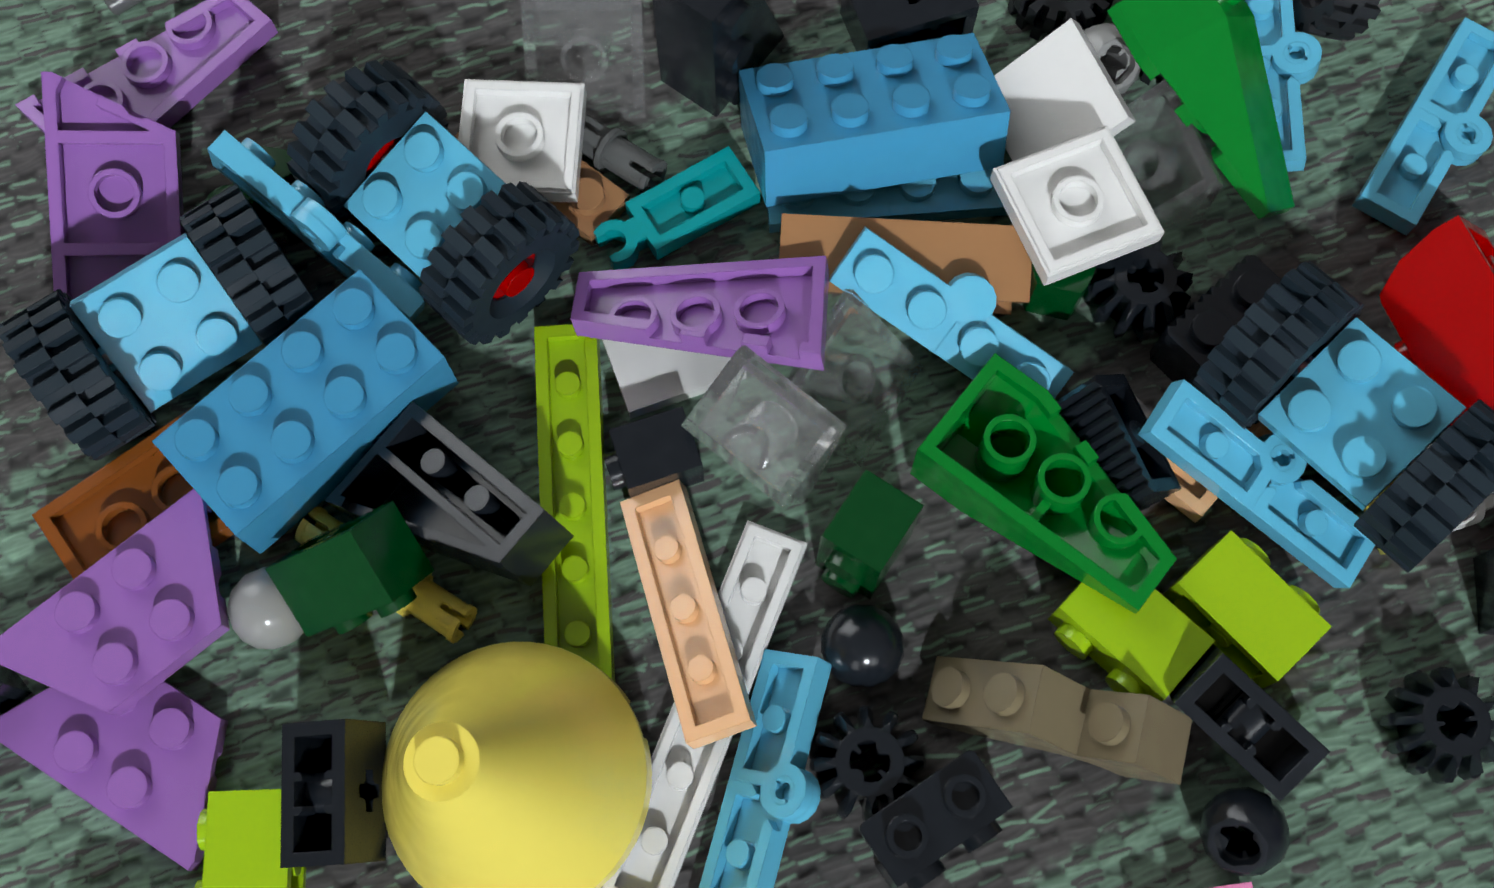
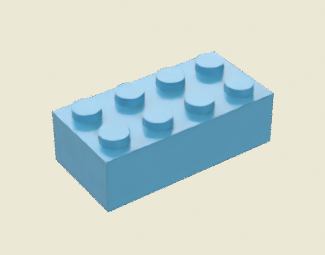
M974 33L947 35L942 38L906 44H889L881 48L843 54H828L818 58L787 63H770L762 67L739 70L741 128L766 207L988 170L1003 165L1011 111Z
M359 269L152 442L233 534L259 554H262L332 493L412 401L424 411H427L459 382L441 352Z

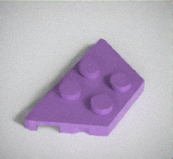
M41 71L54 291L61 289L63 293H67L73 300L185 233L179 218L184 214L180 134L53 72Z
M192 489L0 635V665L109 714L120 716L230 630L226 600L219 592L218 583L222 574L218 549L212 546L207 514L212 512V509Z
M166 680L120 716L109 714L51 687L0 715V743L186 870L196 871L202 863L204 851L200 850L197 842V822L200 812L207 808L208 791H215L216 789L215 767L218 757L223 752L228 725L227 720Z

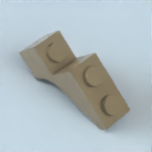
M943 656L936 657L922 720L930 724L1064 755L1096 765L1124 777L1177 785L1181 784L1192 719L1189 716L1150 695L1089 689L1044 665Z

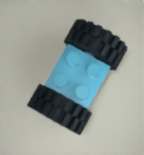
M377 60L368 61L363 72L354 66L345 71V81L338 84L333 79L323 88L327 95L320 102L312 99L305 108L310 116L306 121H297L292 133L299 139L288 143L287 154L292 158L287 162V166L294 175L293 177L310 187L324 201L325 208L339 220L346 222L349 218L353 223L361 222L416 273L424 282L419 287L420 295L424 298L423 300L470 344L476 345L478 342H481L483 345L492 342L495 335L498 338H502L509 334L513 324L516 322L520 324L535 306L538 307L546 300L544 296L549 290H556L563 281L559 276L562 272L570 269L574 261L570 255L578 251L580 242L576 239L580 236L579 229L532 185L530 186L526 182L519 181L517 186L511 182L506 184L448 131V122L444 120L447 116L445 108L400 66L388 60H385L382 65Z
M237 184L232 185L180 216L181 223L188 233L182 234L73 300L67 293L57 289L0 323V338L4 342L2 346L6 354L14 360L15 364L13 366L19 376L25 379L30 386L29 391L37 402L41 401L47 409V415L56 426L59 424L63 428L66 437L73 444L77 443L81 451L88 457L91 455L93 460L98 461L154 427L157 422L156 417L152 413L154 410L255 349L262 342L267 346L318 304Z
M1310 260L1309 262L1305 261L1296 270L1293 268L1286 273L1279 284L1275 282L1257 304L1254 302L1246 310L1245 316L1237 325H1233L1223 336L1225 339L1221 344L1214 347L1207 356L1209 360L1199 368L1196 373L1198 376L1194 379L1193 384L1243 429H1248L1259 421L1362 511L1393 482L1360 516L1353 526L1403 570L1409 573L1494 491V410L1482 400H1479L1463 413L1467 407L1358 319L1364 304ZM1436 439V441L1429 448H1427Z

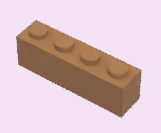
M782 213L779 259L826 256L829 277L866 226L947 284L955 276L962 273H976L983 276L993 286L997 296L993 314L1011 315L1012 303L1022 304L1029 303L1032 262L1013 225ZM829 282L828 294H847ZM851 297V307L867 308Z

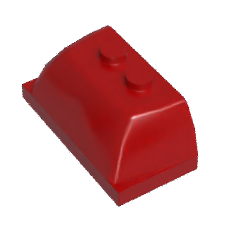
M1457 215L1433 229L1398 262L1379 296L1383 308L1402 339L1394 344L1398 352L1467 407L1463 413L1479 400H1482L1494 410V245L1483 229Z

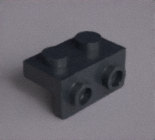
M968 750L864 821L859 826V832L878 859L879 863L875 866L889 888H898L905 882L909 888H922L946 870V867L940 860L945 854L961 843L967 852L971 853L1000 833L1002 828L996 819L1013 808V806L977 754L972 750Z

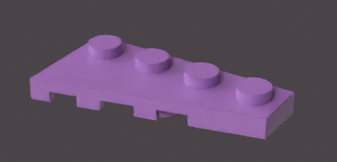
M205 0L166 21V31L142 42H138L135 38L115 49L119 57L90 73H87L82 67L64 78L146 118L171 128L273 38L278 31L272 20L249 0ZM33 94L15 104L25 117L44 133L43 99L39 100Z
M826 256L579 272L570 320L577 336L824 371L829 289Z

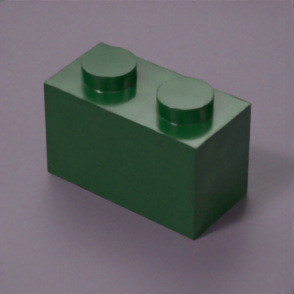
M865 469L821 535L816 566L824 570L821 579L832 589L846 597L854 598L857 592H859L868 599H871L911 537L924 505Z
M393 501L307 540L265 569L307 637L334 627L339 635L344 634L374 615L373 610H377L381 618L399 611L417 598L412 587L434 571Z

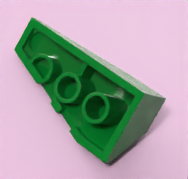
M1122 0L1107 10L1135 61L1150 81L1161 73L1181 99V104L1174 111L1185 126L1188 127L1190 124H1193L1199 131L1208 134L1216 144L1212 147L1211 151L1214 163L1256 217L1262 219L1282 214L1295 207L1255 18L1246 1Z
M994 353L917 448L910 474L964 514L1136 614L1177 558L1129 495L1120 493L1096 462L1099 456L1086 440L1081 442L1060 414L1062 408L1050 392Z

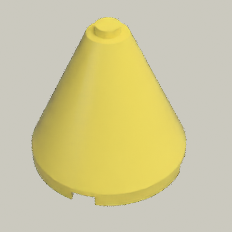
M505 642L478 648L458 657L434 673L412 696L400 714L386 748L382 771V806L387 831L398 857L417 883L423 888H601L618 871L635 846L644 826L652 791V764L648 740L643 737L637 717L629 704L631 702L623 690L597 666L582 657L559 647L536 642Z

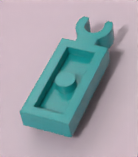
M727 146L625 202L626 212L630 219L626 221L613 219L601 223L594 230L595 241L599 247L613 240L625 243L622 250L609 256L613 270L629 269L637 261L639 252L649 247L656 260H659L760 203V191L732 149Z

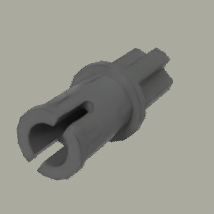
M585 113L582 154L594 161V167L598 171H611L638 188L641 193L658 185L657 182L641 173L642 168L664 179L667 171L666 161L656 158L629 141L625 130L621 128L612 130Z

